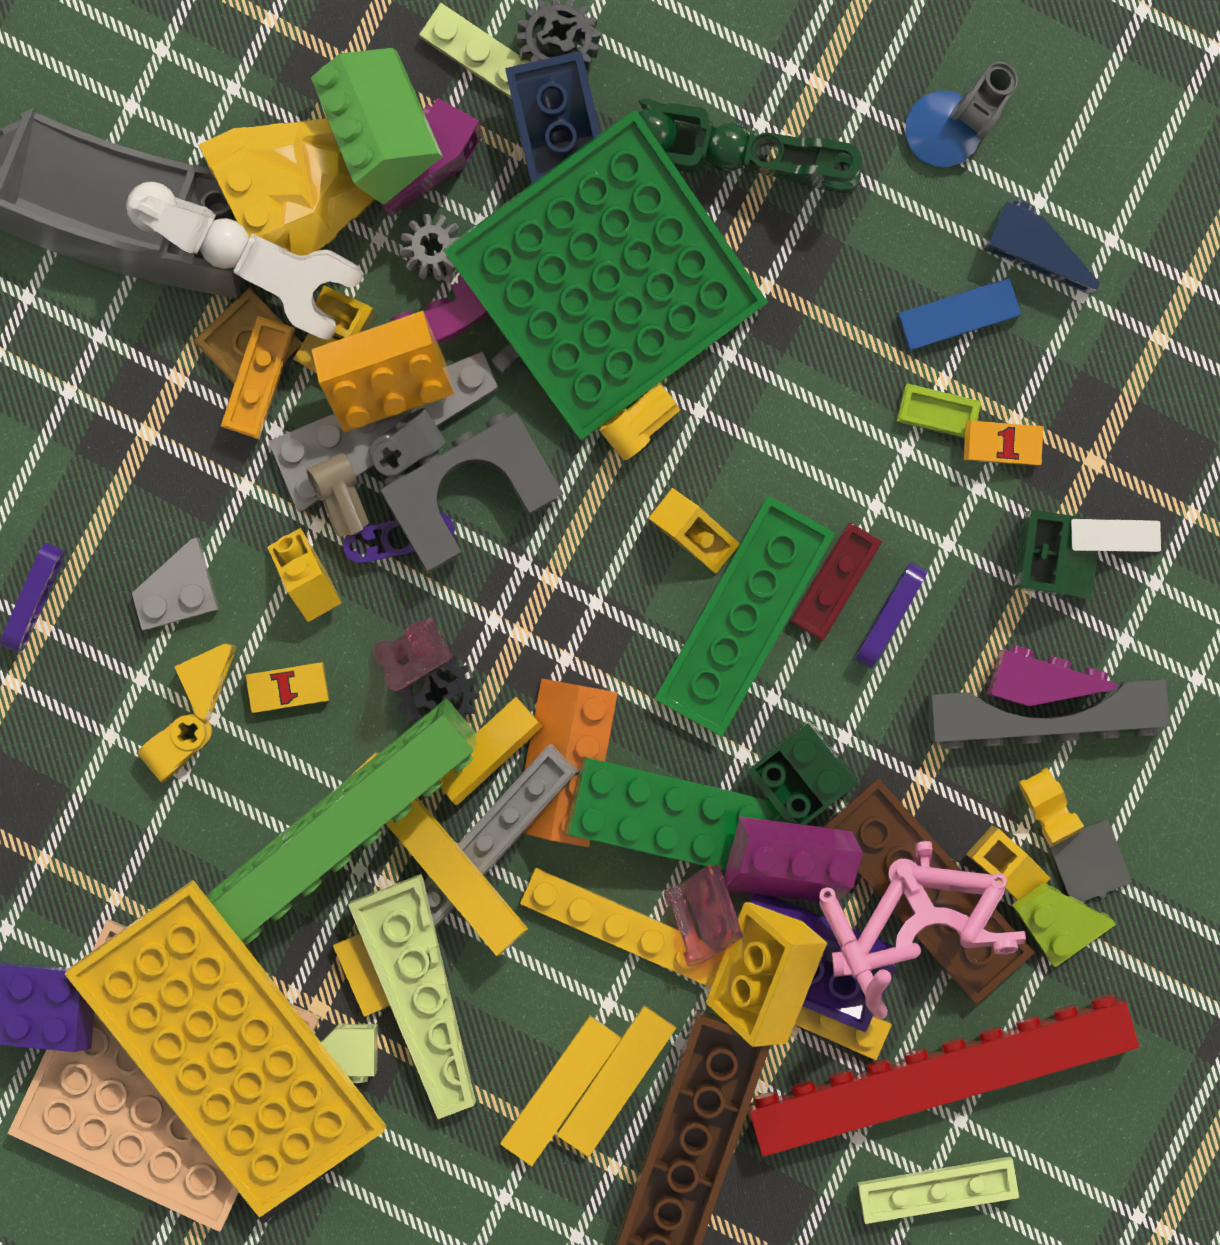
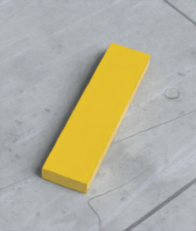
M643 1005L616 1048L558 1130L557 1136L589 1157L676 1030V1026Z
M589 1015L503 1137L500 1144L527 1164L533 1166L622 1039L621 1036Z

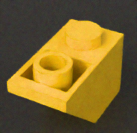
M301 528L281 537L277 542L267 547L288 594L308 622L342 603L328 573Z
M991 826L966 854L987 874H1003L1007 880L1005 890L1017 901L1043 882L1047 883L1050 880V877L1028 854L999 828Z

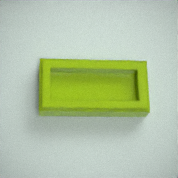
M906 383L896 422L965 439L966 421H977L982 401Z

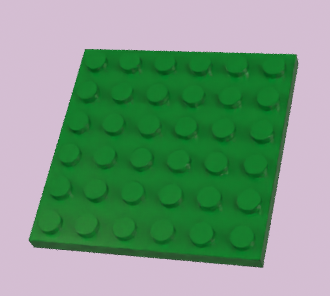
M634 109L443 249V252L580 440H583L768 303L639 113Z

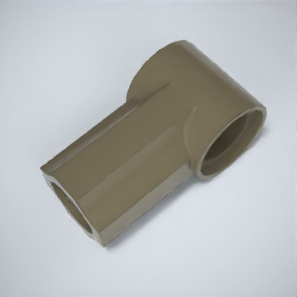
M343 453L306 469L309 482L320 501H323L336 535L339 537L353 535L363 530L369 524L355 489L357 479L354 470Z

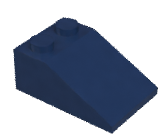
M582 51L505 68L531 184L600 134Z

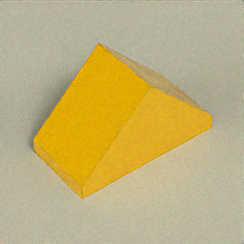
M327 286L323 287L315 302L317 307L334 319L336 324L334 336L340 339L369 330L377 317L376 312L369 305Z
M223 644L175 666L197 717L204 720L211 719L237 646Z

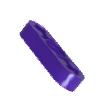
M440 512L442 519L448 525V529L454 537L455 526L449 516ZM397 520L365 526L363 530L353 535H346L343 542L346 556L357 563H368L415 552L410 543L403 549H395L390 545L388 535L393 528L399 526ZM382 529L381 540L387 551L386 553L379 554V546L367 548V555L364 557H360L358 551L351 550V544L357 542L356 536L363 535L364 540L368 541L378 539L374 531Z
M49 543L43 544L5 627L0 642L1 646L19 654L24 650L61 568L65 550Z
M913 562L907 565L859 647L854 658L855 660L871 669L873 668L923 583L928 571Z

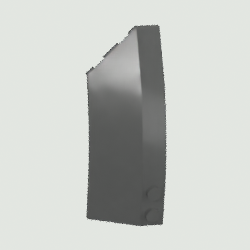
M34 108L21 113L20 120L6 127H0V230L47 250L126 276L178 288L238 298L244 278L233 273L235 267L227 269L214 267L204 259L200 249L197 254L188 253L158 232L150 233L140 230L132 223L127 214L126 203L128 195L134 187L144 182H157L170 189L174 197L208 208L216 215L214 220L226 218L236 221L218 182L215 181L209 168L150 155L106 141L35 112Z

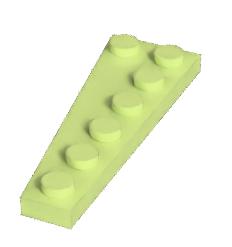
M417 875L351 901L348 904L437 1118L440 1119L474 1106L476 1100L422 875Z

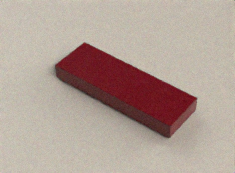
M848 522L789 622L817 639L824 641L883 541L855 524Z

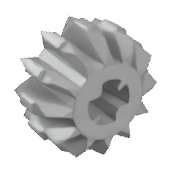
M424 214V227L420 228L414 220L409 223L412 231L415 233L414 236L402 233L401 240L412 246L400 249V255L404 258L413 257L406 265L409 271H413L421 265L419 270L420 279L425 280L430 269H432L436 281L442 280L440 268L445 266L450 274L456 272V268L443 252V249L459 238H453L459 231V226L454 223L444 230L446 225V217L444 215H440L436 225H432L430 215ZM431 239H438V244L442 248L441 252L437 253L434 251V256H428L424 244L427 241L429 244H432Z

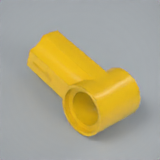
M657 384L629 409H623L604 423L599 431L624 461L645 447L650 441L649 436L676 415L680 409L672 396L661 385Z

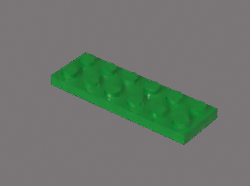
M767 496L654 699L723 737L836 533L776 499Z
M583 756L565 833L571 836L726 871L740 816L786 822V820L768 799Z

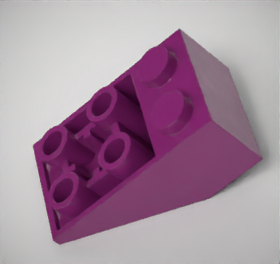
M439 98L436 99L432 107L428 104L425 106L423 112L443 157L387 203L381 204L386 215L392 217L464 170L483 136L479 120Z

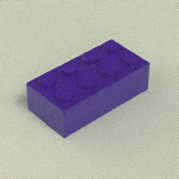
M0 961V1045L68 1052L91 1049L95 1012L66 977L67 967Z

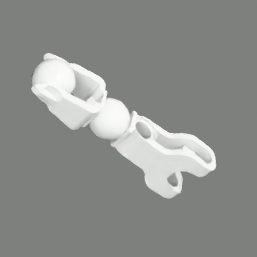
M144 182L134 187L128 195L126 203L127 214L132 223L140 230L150 233L158 232L188 253L197 254L200 249L204 259L214 267L221 269L235 267L233 273L280 297L284 304L286 316L292 325L319 338H332L336 331V324L330 315L316 306L313 298L315 289L320 284L329 281L347 287H354L361 282L364 276L359 266L330 250H318L308 255L299 256L254 234H251L249 238L244 227L236 221L226 218L214 220L216 215L211 210L174 197L172 191L163 184Z

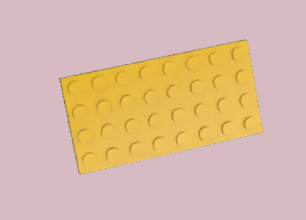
M194 880L190 881L66 971V977L259 1218L385 1132L386 1124Z

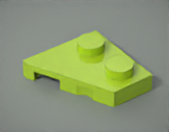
M1044 882L1012 904L1054 967L1060 965L1116 925L1107 914L1100 913L1086 906L1082 901L1072 896L1062 894L1058 889Z

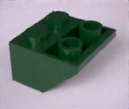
M1038 510L1024 512L1013 589L1091 600L1098 551H1074L1072 549L1071 520L1084 518Z
M810 718L778 742L747 770V773L786 822L806 825L855 787L858 781L855 774Z

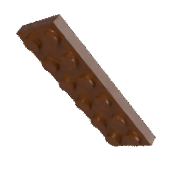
M878 777L822 826L823 828L852 831L863 852L858 873L881 898L890 885L888 876L890 866L899 859H909L915 862L916 844L919 842L929 841L932 843L933 852L930 867L962 871ZM924 888L934 907L952 909L967 915L969 918L982 897L980 894ZM903 893L893 912L905 923L915 913ZM994 909L984 927V930L992 933L1016 932L996 909ZM946 925L925 927L916 935V938L976 1005L1035 953L1026 942L1025 944H1017L1018 951L1010 954L994 953L993 946L967 949L960 944L958 932Z

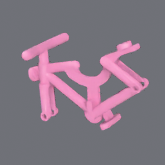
M929 841L919 842L916 844L915 862L909 859H899L890 866L888 873L890 885L858 941L836 898L835 891L828 887L823 888L820 892L819 906L841 948V952L832 953L834 977L853 975L859 982L866 997V1006L876 1019H884L887 1016L888 1010L881 998L882 992L891 981V974L883 969L879 970L873 977L871 971L918 957L921 953V948L918 944L913 943V940L925 927L932 925L949 926L958 932L960 944L967 949L993 946L994 953L1010 954L1018 951L1017 944H1025V931L992 933L984 930L994 909L1004 895L1007 880L1003 874L990 875L932 868L929 866L932 860V843ZM924 888L980 894L982 897L969 918L967 915L952 909L934 907ZM904 893L915 915L904 923L897 934L896 947L869 954Z

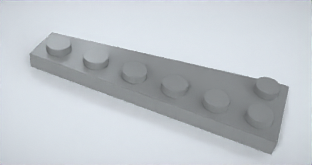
M483 351L447 366L454 395L345 433L335 414H332L268 441L297 511L300 513L320 501L309 482L306 473L307 468L343 453L349 460L355 476L362 475L374 466L369 457L371 443L396 426L412 412L425 408L438 427L449 418L456 416L499 389ZM388 447L381 451L384 456L383 459L394 453Z

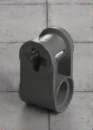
M1005 62L992 63L972 82L968 91L956 104L949 117L954 121L960 119L976 131V137L982 140L1000 118L1002 109L1017 87L1018 76L1015 70ZM991 82L994 83L997 89L992 86Z
M421 408L412 412L396 426L376 438L369 448V457L380 473L387 476L396 475L418 460L434 453L444 445L446 439L427 410ZM388 447L389 450L394 451L393 456L395 460L388 463L387 460L383 459L384 456L381 451L384 448Z

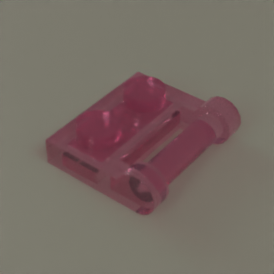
M432 617L426 621L413 623L396 640L392 642L388 640L379 641L373 648L376 661L385 670L383 677L389 689L394 691L407 687L453 657L439 627ZM407 655L410 662L404 666L399 665L398 660Z
M708 865L680 885L664 891L663 895L666 904L672 907L686 949L683 956L687 966L702 964L743 938L719 865ZM688 899L690 900L704 942L701 945L686 902Z

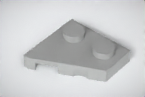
M199 538L191 539L132 592L143 631L219 610Z

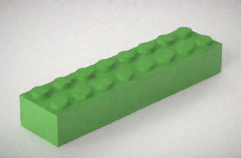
M446 698L211 890L207 898L243 944H249L261 933L262 929L260 926L270 917L273 921L278 920L292 907L290 901L301 893L305 897L313 892L321 884L322 880L320 877L330 868L336 872L346 865L352 858L350 854L352 850L360 844L367 847L382 834L380 828L390 819L396 823L405 817L413 808L410 803L421 794L425 798L433 794L443 784L441 778L453 769L455 773H458L465 768L474 758L471 753L475 750L477 733Z

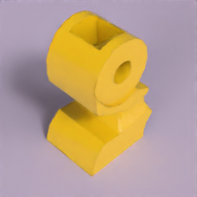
M1047 767L1029 779L1019 781L1023 796L1032 810L1034 818L1040 821L1042 833L1050 848L1083 830L1084 825L1076 813H1069L1066 807L1067 800L1064 791Z

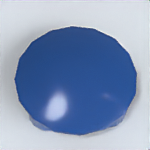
M935 91L924 95L912 106L906 118L905 136L910 149L919 162L930 164L934 167H951L963 163L974 154L980 142V139L976 137L977 132L960 119L954 121L949 117L956 104L963 97L962 95L953 91Z

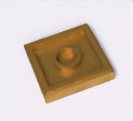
M250 287L193 340L234 384L257 316L284 324ZM295 335L285 363L298 352L302 345V342Z

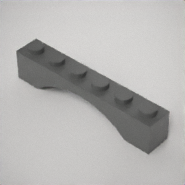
M1162 679L1120 682L1115 690H1111L1107 695L1088 707L1066 715L1048 718L1023 717L1010 714L985 703L970 692L928 695L930 739L933 742H941V749L964 748V740L975 739L980 740V746L1003 745V738L1018 737L1019 744L1041 743L1042 735L1057 734L1058 741L1081 740V732H1096V739L1120 737V730L1135 729V736L1159 735L1158 727H1170L1167 680Z

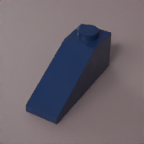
M1014 200L1013 204L1006 202L1002 206L984 251L1088 295H1091L1098 289L1100 282L1046 219L1034 213L1035 207L1019 200Z

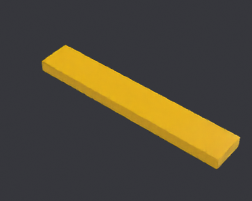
M374 753L360 768H362L366 763H368L379 753ZM417 797L410 803L413 808L405 817L396 823L390 819L385 824L496 956L501 955L528 928Z

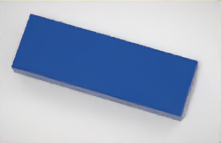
M1010 278L898 313L909 351L1021 316Z

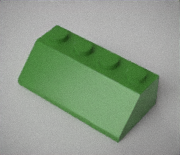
M386 48L339 53L311 77L353 183L381 204L387 203L443 157L403 63L395 49Z

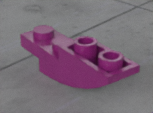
M461 275L457 277L459 282L452 285L457 300L449 302L448 297L426 305L428 311H425L424 314L438 345L461 335L489 316ZM412 311L398 314L390 318V321L392 322L413 313Z

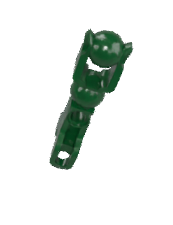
M648 98L638 100L643 109L638 112L678 171L696 173L700 171L703 164L707 165L709 161L715 168L722 171H735L744 167L745 171H750L752 167L763 175L796 181L812 188L837 193L853 191L861 180L862 156L859 149L850 143L826 138H799L775 133L756 135V131L751 130L749 133L743 126L734 122H724L714 127L713 121L709 120L708 112L704 108L675 103L663 104ZM674 120L701 126L700 133L694 139L696 150L693 155L668 152L673 147L677 138V126ZM763 146H772L777 150L778 155L771 162H762L756 157L757 151ZM845 165L848 167V169L845 171H840L838 169H834V166Z

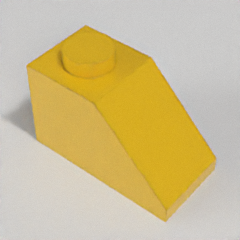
M673 488L648 518L666 535L715 574H717L740 545L704 510Z

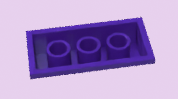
M751 894L748 902L803 921L827 942L802 1006L866 1033L873 1015L866 1006V997L858 980L853 975L834 977L832 953L841 952V948L826 917L775 896ZM852 929L858 941L862 932ZM877 939L869 954L895 946ZM897 963L873 969L871 973L874 977L879 970L884 969L891 974L892 978ZM886 987L885 990L882 992V997H883V995H884V993H885L887 987Z

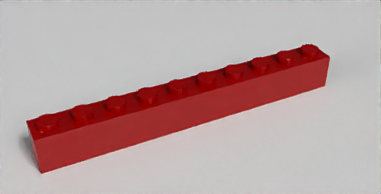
M1113 994L1103 995L1092 999V1006L1078 1010L1076 1005L1065 1006L1054 1010V1017L1039 1020V1016L1027 1017L1018 1020L1016 1028L1002 1031L1001 1027L989 1028L979 1032L980 1038L967 1042L964 1041V1038L951 1039L941 1043L942 1049L927 1053L926 1048L916 1049L905 1053V1060L890 1064L889 1059L878 1060L867 1064V1071L852 1075L851 1070H844L830 1075L829 1082L815 1085L814 1081H806L792 1086L791 1093L777 1096L776 1092H768L754 1097L755 1103L750 1104L749 1112L762 1157L1140 1048L1127 1002L1121 998L1114 999Z

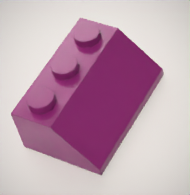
M740 816L722 888L728 891L820 902L821 890L828 887L835 891L836 898L839 901L854 887L863 852L852 831Z

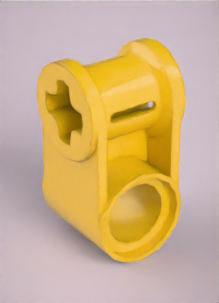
M196 714L181 716L165 730L146 742L136 754L162 783L188 762L189 758L208 743L212 736V725L208 719H201ZM196 724L198 729L195 732V736L198 739H187L185 736L188 732L186 725Z

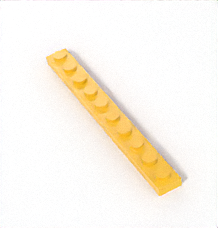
M537 867L520 904L710 988L713 985L726 951ZM803 1006L795 1022V1025L874 1060H877L892 1026L890 1022L876 1019L873 1016L865 1033Z

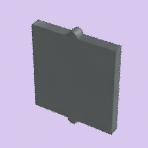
M1108 819L1086 826L1080 833L1050 848L1067 895L1082 902L1096 896L1104 898L1107 892L1132 883Z

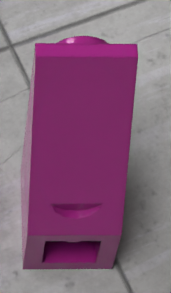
M1012 645L1010 651L999 650L986 694L1020 705L1032 706L1115 690L1117 683L1107 681L1109 673L1086 667L1085 673L1077 672L1070 669L1072 662L1049 656L1048 661L1044 662L1033 658V650Z

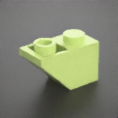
M338 1024L321 1041L353 1083L368 1082V1076H375L378 1055V1024Z

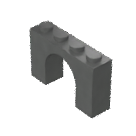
M505 412L498 414L485 423L488 429L474 436L472 431H469L451 442L454 447L453 449L442 455L436 450L434 453L418 461L420 466L418 469L409 474H406L403 470L401 473L391 475L384 480L386 487L380 490L381 495L427 574L457 558L462 553L442 519L437 505L439 487L446 476L453 470L468 464H482L497 470L508 481L527 516L532 515L562 497L563 492L517 412L509 417Z

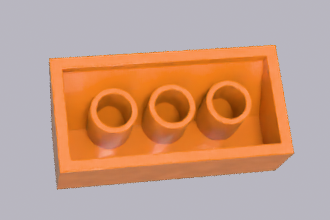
M541 678L534 717L543 727L530 738L525 770L551 744L579 771L583 756L605 761L618 692ZM579 773L570 780L569 784L527 828L524 834L578 846H590L591 840L565 833Z

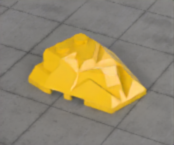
M327 118L233 128L198 144L237 223L244 227L249 238L251 234H254L299 256L308 255L313 251L320 250L325 244L328 245L337 237V233L352 219L355 220L376 200L353 183Z

